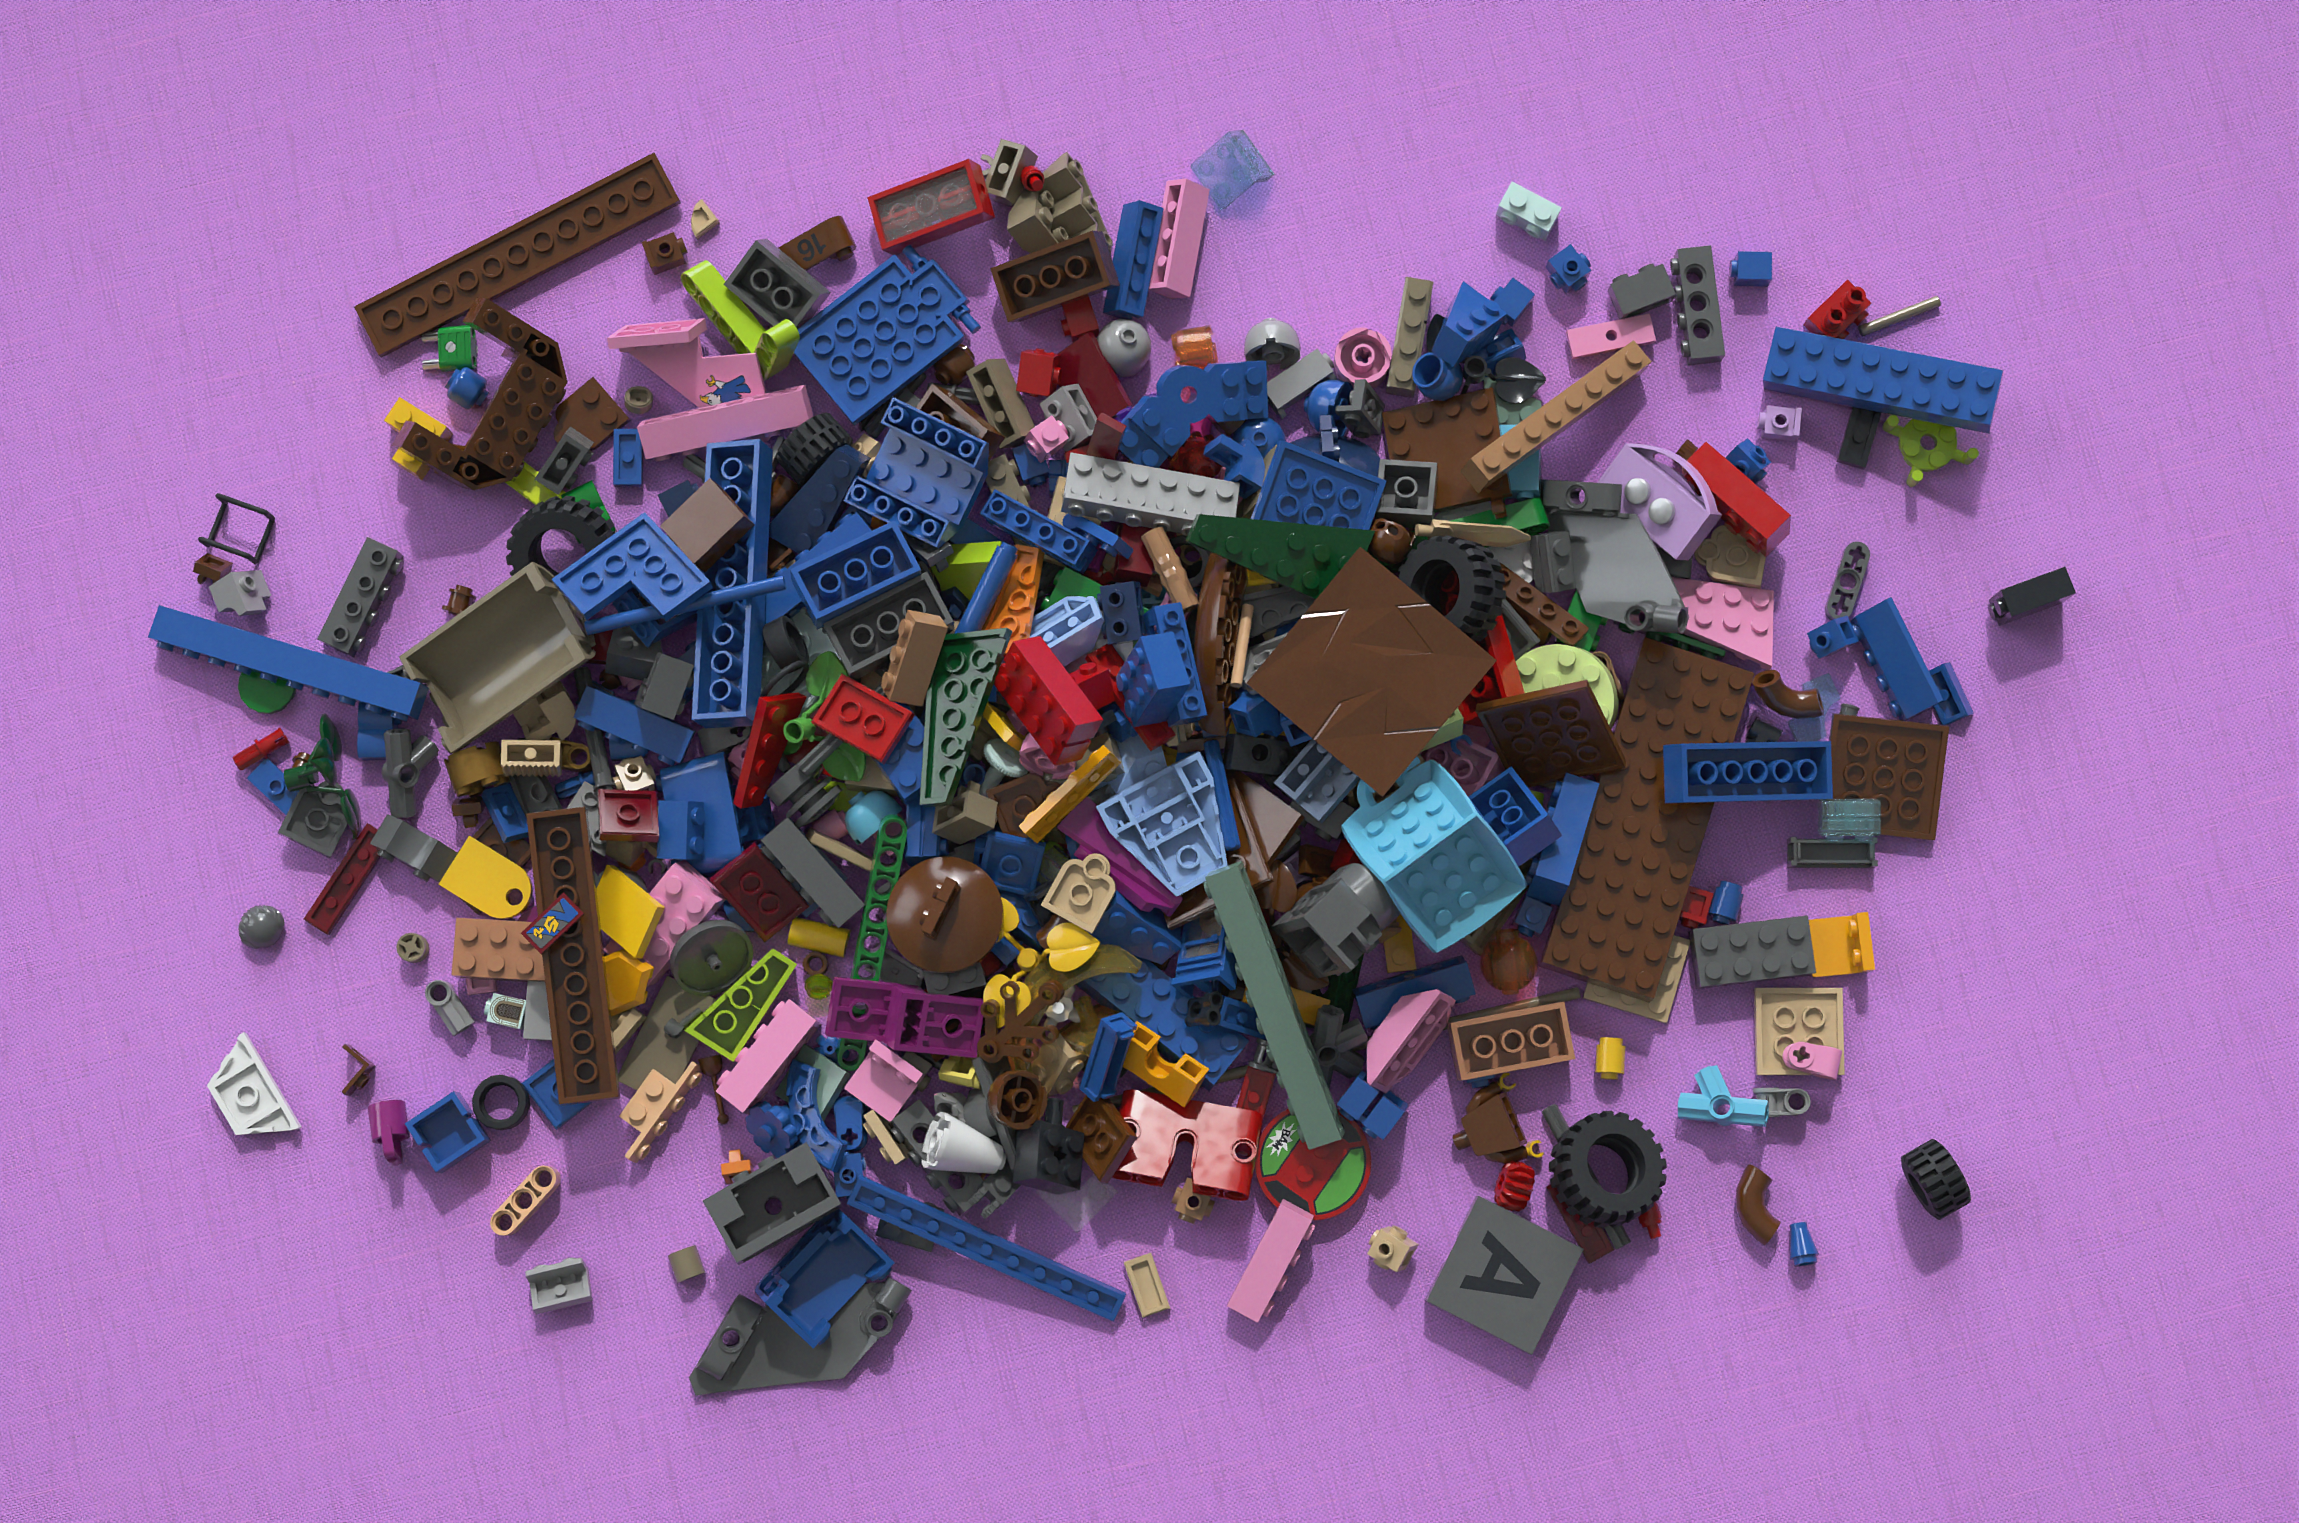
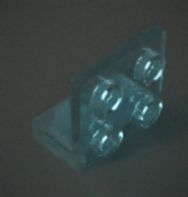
M1244 130L1228 131L1190 166L1203 186L1210 189V196L1221 210L1226 209L1254 183L1266 182L1275 175Z

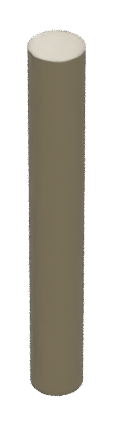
M1936 295L1858 326L1859 333L1863 337L1941 306L1940 299Z

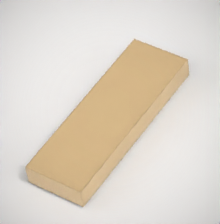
M809 828L806 839L811 844L869 872L871 871L872 857L817 830Z

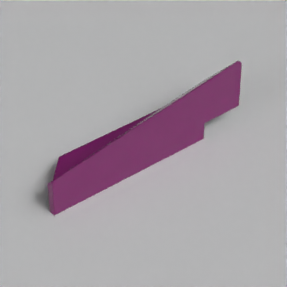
M1086 796L1057 827L1061 832L1080 844L1074 855L1081 861L1090 854L1103 855L1110 863L1109 876L1115 881L1118 892L1142 911L1150 912L1155 907L1170 917L1182 902L1183 898L1181 895L1176 897L1109 833L1096 808L1097 805Z

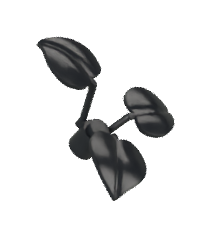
M1439 314L1434 315L1427 331L1426 343L1428 353L1432 352L1431 350L1445 318ZM1471 356L1461 362L1464 364L1463 377L1466 381L1460 394L1467 393L1470 384H1478L1485 376H1488L1492 381H1497L1495 391L1502 400L1511 404H1518L1528 400L1546 381V377L1537 367L1520 358L1508 357L1500 360L1495 367L1496 376L1491 373V369L1487 368L1486 361L1480 356Z

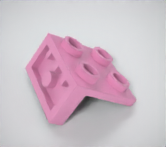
M875 1039L869 1048L871 1050L848 1081L845 1090L886 1120L892 1121L925 1075Z

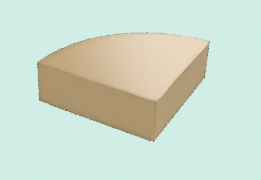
M702 199L694 206L691 217V228L697 240L720 223Z

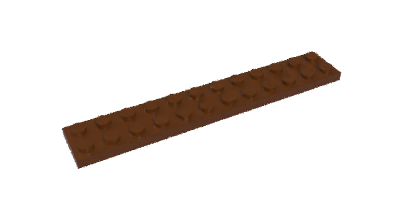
M654 152L354 306L378 355L382 358L423 337V334L432 332L467 314L477 297L493 301L681 204Z

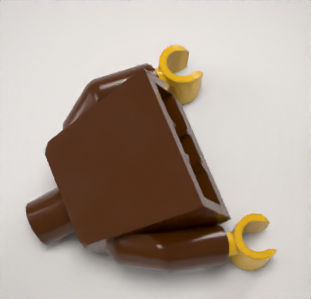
M1504 1073L1497 1083L1492 1082L1478 1090L1466 1106V1115L1461 1118L1464 1130L1453 1134L1452 1137L1459 1151L1472 1146L1476 1156L1484 1155L1488 1161L1503 1164L1511 1161H1521L1527 1159L1528 1156L1532 1158L1543 1156L1544 1152L1533 1153L1532 1146L1535 1143H1541V1141L1531 1140L1527 1142L1506 1093L1516 1086V1083L1512 1086H1505L1503 1083V1078L1508 1077L1510 1073Z

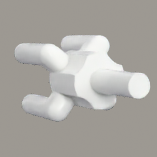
M1068 983L1064 985V997L1058 1003L1056 1002L1053 1005H1046L1044 1007L1047 1015L1044 1027L1046 1025H1054L1056 1027L1058 1022H1063L1067 1019L1075 1023L1083 1020V1013L1074 1009L1071 1000L1075 992L1073 984ZM1047 995L1048 998L1053 999V995Z

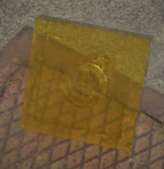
M1082 996L1078 998L1079 1001L1075 1000L1073 1002L1081 1022L1075 1023L1071 1021L1059 1029V1033L1074 1051L1089 1057L1101 1018L1115 1015L1119 1012L1100 1004L1093 1006L1091 997Z

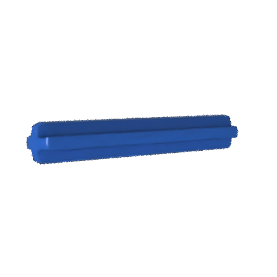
M1218 740L1207 741L1204 743V750L1208 769L1214 781V791L1226 851L1237 850L1240 848V840Z

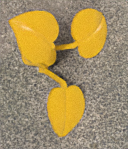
M1001 897L1004 920L1001 934L996 943L1005 936L1018 949L1020 953L1017 963L1021 971L1014 974L1011 979L1003 974L995 975L989 980L984 989L983 1002L994 999L1000 1005V1012L997 1014V1028L1000 1029L1005 1026V999L1000 995V988L1008 981H1014L1020 987V993L1017 996L1018 1016L1031 1004L1032 999L1028 986L1017 981L1018 978L1027 976V973H1040L1044 969L1048 954H1050L1049 963L1053 969L1060 972L1073 971L1084 965L1095 954L1100 946V941L1073 923H1061L1055 926L1048 934L1047 944L1049 949H1045L1042 954L1031 948L1025 949L1008 933L1019 925L1018 911L1011 902ZM1007 986V993L1013 995V989ZM987 1005L988 1012L994 1013V1008L991 1005Z

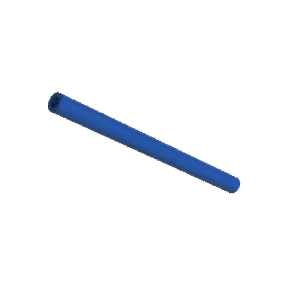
M784 576L705 593L678 614L786 590ZM652 606L587 620L584 624L587 635L661 619L662 617Z

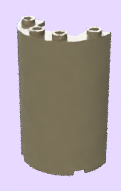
M535 562L525 566L399 656L403 664L402 670L406 677L413 681L426 683L430 690L429 696L432 702L442 712V720L445 726L438 728V731L442 736V745L450 753L458 752L592 659L596 654V651L592 649L596 645L594 634L587 635L584 622L587 620L555 587L552 582L554 575Z

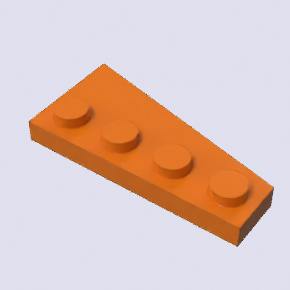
M1015 545L1018 549L1016 552L1018 556L981 629L1008 628L1012 630L1004 657L1013 641L1030 638L1044 559V552L1040 548Z

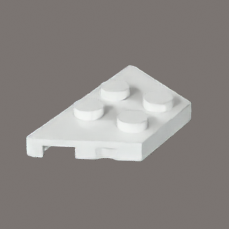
M241 1033L230 1054H227L222 1061L219 1071L213 1075L207 1085L235 1135L299 1130L302 1128L250 1038L247 1033Z

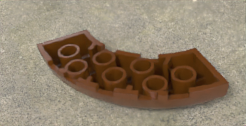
M1212 553L1208 557L1202 580L1195 632L1194 660L1207 711V716L1200 719L1198 724L1202 730L1209 734L1226 736L1232 722L1228 707L1237 701L1235 692L1238 688L1232 687L1230 683L1233 670L1231 666L1234 663L1239 628L1237 622L1238 608L1242 607L1249 580L1247 569Z

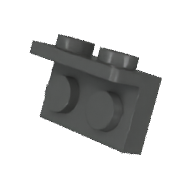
M1366 379L1355 380L1354 390L1350 392V405L1336 406L1335 413L1350 432L1358 438L1380 435L1383 421L1382 412H1384L1385 404Z

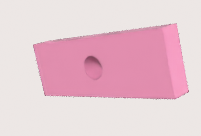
M1650 314L1566 331L1572 359L1621 350L1633 340L1638 346L1652 344L1656 341ZM1612 334L1615 337V340H1608L1606 338V335Z

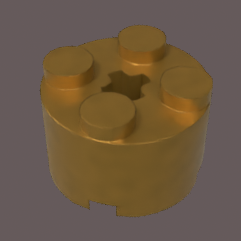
M499 742L485 743L486 749L482 747L477 748L476 745L449 755L448 759H444L454 793L457 794V797L468 794L469 797L478 796L483 793L487 786L494 785V787H498L511 782L510 774L506 777L501 767V746Z

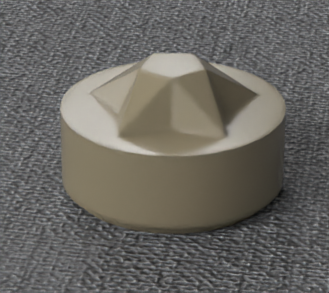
M642 386L629 388L624 396L626 409L634 414L648 412L653 406L652 392Z

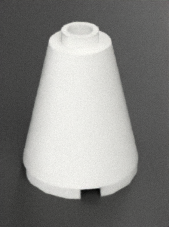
M945 1112L937 1114L941 1117L938 1122L934 1120L931 1122L922 1152L927 1153V1161L922 1160L924 1168L929 1170L995 1174L998 1169L1001 1170L1004 1167L1006 1154L1004 1153L1003 1146Z

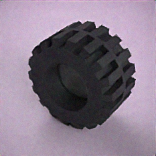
M822 413L802 423L786 438L777 453L776 460L800 487H803L836 449L846 444L851 446L853 439L830 413Z
M1931 1139L1901 1156L1904 1175L1914 1194L1930 1215L1941 1220L1971 1203V1193L1967 1181L1951 1154L1941 1143Z

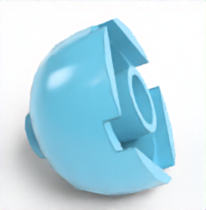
M874 790L866 795L860 791L848 801L851 807L845 814V826L851 838L859 845L879 829V824L885 816L889 814L897 815L903 809L893 797L883 791Z

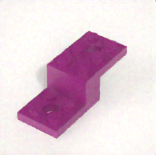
M834 977L825 1035L828 1037L875 1041L876 1039L879 1042L886 1043L893 1050L977 1058V1043L980 1039L983 1022L980 1008L984 1002L982 998L927 993L918 985ZM859 1002L865 1003L866 1010L864 1014L859 1017L853 1016V1006ZM952 1018L958 1019V1028L952 1033L946 1032L945 1025L948 1020Z

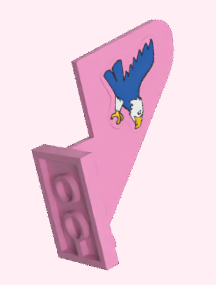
M705 318L625 325L607 338L609 349L619 348V352H629L699 408L766 393L757 353L703 357L699 335L707 330ZM763 434L753 436V439H761L763 442L771 438L764 437Z

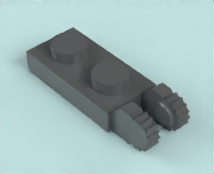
M1007 1157L1004 1167L1001 1170L998 1169L995 1174H990L977 1187L978 1190L968 1200L973 1206L984 1195L991 1203L980 1214L984 1219L991 1215L995 1209L1003 1205L1021 1186L1020 1184L1013 1183L1014 1170H1011Z

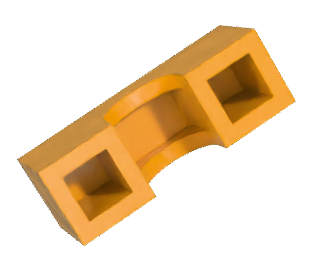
M1136 1021L1137 1029L1133 1032L1134 1037L1131 1038L1123 1067L1185 1107L1199 1090L1209 1068L1186 1053L1177 1063L1165 1061L1157 1051V1044L1161 1036Z

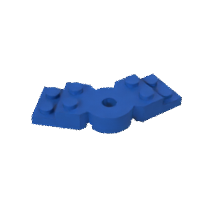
M1266 361L1208 363L1203 370L1188 365H1177L1169 368L1161 375L1156 384V396H1143L1121 421L1127 427L1119 451L1132 464L1159 468L1168 456L1172 457L1189 438L1190 423L1199 422L1205 417L1215 422L1268 418ZM1188 387L1190 389V397L1184 402L1181 399V391L1183 388Z

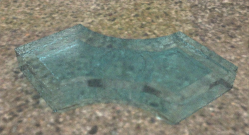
M1829 673L1801 685L1803 690L1818 688L1824 707V715L1815 718H1792L1787 723L1796 742L1817 741L1827 736L1824 725L1826 713L1832 704L1841 699Z

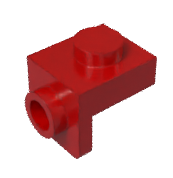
M1689 886L1679 916V920H1681L1680 925L1690 929H1698V926H1705L1714 893Z

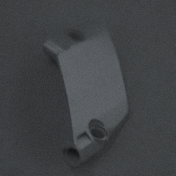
M1541 479L1540 499L1550 524L1547 530L1548 532L1569 531L1576 588L1586 612L1624 623L1634 631L1684 633L1689 620V607H1685L1666 565L1638 515L1620 513L1622 484ZM1581 490L1585 493V499L1582 503L1579 500ZM1641 611L1645 614V622L1643 624L1639 621V613Z
M889 1276L883 1282L864 1283L828 1321L831 1324L829 1330L831 1333L828 1339L821 1345L817 1344L814 1348L804 1341L767 1304L762 1307L747 1297L738 1294L689 1376L695 1395L766 1386L843 1379L880 1337L886 1336L891 1331L894 1320L912 1290ZM883 1315L886 1318L885 1326L878 1330L871 1327L873 1317ZM727 1331H736L739 1335L738 1341L733 1345L725 1344L722 1340L723 1335Z

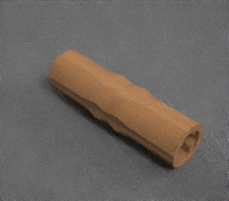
M1158 527L1148 531L1141 536V539L1154 564L1155 571L1160 577L1161 584L1166 589L1172 603L1181 602L1184 614L1193 611L1198 607L1199 600L1164 528Z

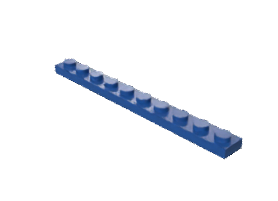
M859 1175L847 1200V1204L1113 1322L1126 1297V1292Z

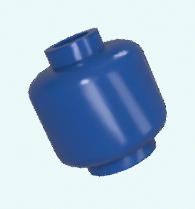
M464 367L461 371L456 369L445 386L448 389L447 397L465 409H471L475 404L481 406L489 394L485 390L487 380L468 367Z

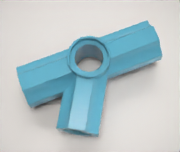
M1717 1065L1703 1068L1694 1075L1702 1094L1681 1093L1678 1099L1679 1119L1716 1122L1722 1126L1739 1124L1766 1127L1769 1118L1768 1100L1731 1097ZM1724 1104L1730 1105V1110L1727 1114H1717L1719 1106Z

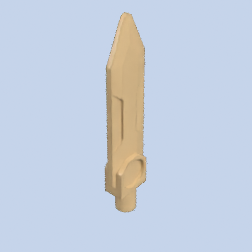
M1432 519L1430 525L1417 524L1415 526V535L1427 536L1428 540L1434 536L1445 537L1447 535L1482 544V546L1508 547L1531 540L1530 535L1512 526Z

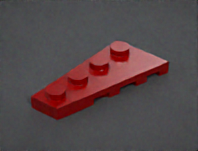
M797 692L759 697L733 802L737 807L748 808L762 804L765 792L768 790L788 742L784 736V725L788 721L798 718L806 700L805 695Z

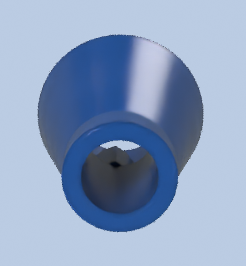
M1807 1222L1789 1225L1790 1260H1793L1794 1266L1800 1267L1817 1263L1816 1256L1819 1253L1808 1230Z

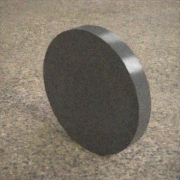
M728 920L706 921L689 929L676 942L670 956V970L677 984L684 991L697 996L716 995L728 990L749 970L753 959V946L746 932L736 923Z

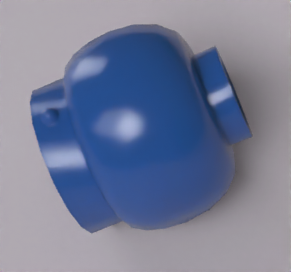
M1434 352L1422 355L1415 362L1412 377L1414 384L1417 385V388L1425 397L1434 401H1444L1453 397L1459 391L1463 382V371L1460 364L1453 367Z

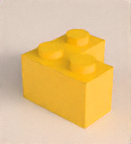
M401 397L398 398L384 419L398 433L405 421H412L447 442L453 435L447 426ZM399 449L392 457V460L398 466L420 480H423L430 470L429 467Z

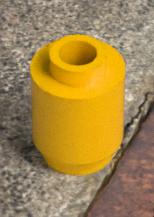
M1601 1037L1599 1044L1596 1045L1595 1073H1600L1601 1079L1618 1080V1075L1624 1074L1626 1046H1623V1039Z

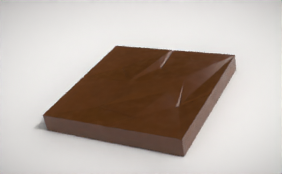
M1359 547L1248 680L1247 684L1383 797L1497 660L1363 548Z

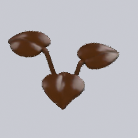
M1275 860L1269 867L1274 882L1254 891L1260 909H1269L1270 928L1268 930L1276 950L1279 949L1286 957L1281 961L1290 987L1305 991L1322 989L1329 985L1328 976L1317 979L1292 950H1290V953L1287 952L1283 946V940L1271 928L1275 923L1274 910L1288 912L1294 906L1297 899V886L1292 873L1283 862ZM1213 942L1204 944L1198 956L1217 953L1219 942L1216 944Z

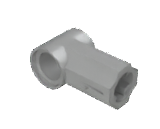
M435 980L427 985L425 990L427 1001L433 1005L453 1036L463 1032L475 1023L455 993L454 987L449 982ZM443 985L447 990V996L444 1000L437 1001L434 998V990L437 986Z

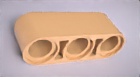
M543 1165L535 1168L492 1215L490 1221L492 1230L496 1234L503 1236L514 1235L560 1185L561 1176L558 1170L554 1167ZM544 1171H548L552 1175V1182L547 1187L541 1186L539 1182V1176ZM527 1192L532 1197V1204L529 1208L524 1209L520 1206L519 1199L523 1193ZM508 1214L512 1218V1226L504 1231L500 1227L499 1221L503 1215Z

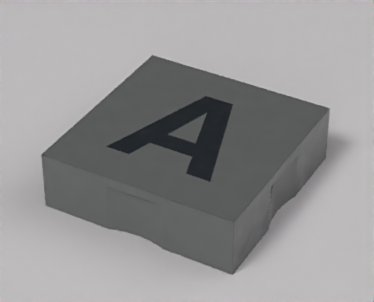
M1476 1196L1458 1231L1452 1250L1442 1264L1424 1301L1532 1355L1584 1249L1480 1196Z

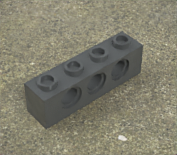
M1711 245L1677 249L1674 258L1670 259L1671 274L1676 275L1677 285L1674 286L1676 293L1674 299L1676 303L1680 302L1681 313L1677 314V323L1679 330H1683L1684 340H1681L1682 357H1687L1688 365L1722 362L1725 357ZM1694 273L1699 277L1700 282L1697 284L1690 283L1686 275ZM1694 300L1699 301L1704 309L1702 311H1695L1691 308L1690 302ZM1693 329H1704L1707 337L1704 339L1697 338L1693 333Z
M919 1099L888 1124L891 1127L889 1132L898 1144L903 1143L909 1150L907 1156L916 1167L921 1166L927 1173L925 1179L934 1190L939 1189L945 1196L943 1202L952 1213L957 1212L960 1216L972 1207L968 1200L978 1190L977 1187L983 1180L978 1173L929 1170L923 1167L922 1160L927 1161V1153L922 1152L924 1143H917L913 1139L912 1133L913 1130L919 1129L926 1135L931 1122L936 1120ZM956 1175L961 1179V1189H953L949 1185V1176Z

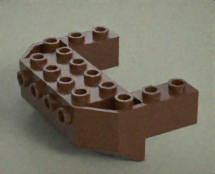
M479 297L475 299L463 323L504 347L505 349L501 356L512 362V365L465 446L451 444L412 421H405L392 446L434 470V473L469 490H478L511 481L513 477H517L524 467V462L522 461L526 454L532 452L538 442L537 435L541 428H545L552 418L550 412L554 405L560 403L565 396L566 389L564 388L568 382L558 342L489 299Z

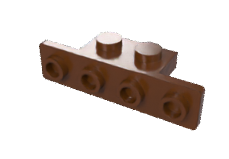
M1499 562L1502 568L1499 572L1504 574L1506 583L1503 584V590L1506 591V600L1540 639L1538 644L1544 646L1553 634L1566 645L1574 647L1588 632L1589 628Z

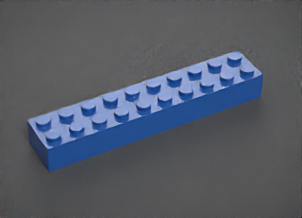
M761 439L707 443L705 482L711 478L720 485L755 524L706 572L700 569L712 584L713 588L708 592L767 579L773 450ZM766 594L697 611L692 720L705 729L752 726L758 700L761 695Z
M1039 873L1035 888L1049 880ZM998 890L1001 897L1011 902L1019 914V925L1010 932L1019 940H1022L1029 948L1042 954L1045 949L1040 945L1036 937V933L1042 927L1023 898L1025 895ZM1100 944L1095 954L1084 965L1070 972H1060L1111 1014L1115 1015L1123 1012L1134 1023L1138 1021L1161 1036L1157 1044V1051L1172 1063H1177L1186 1053L1209 1068L1201 1084L1208 1092L1211 1091L1249 1042L1238 1031L1220 1025L1188 1027L1185 1024V1018L1188 1013L1187 1003L1191 998H1186L1171 985L1172 979L1147 959ZM1050 954L1047 955V960H1046V961H1047L1048 963H1049V956H1050Z

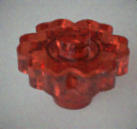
M1199 431L1190 433L1189 438L1172 457H1167L1170 463L1168 470L1209 478L1218 475L1222 465L1203 455L1205 446L1215 439L1214 436L1211 434L1203 436Z

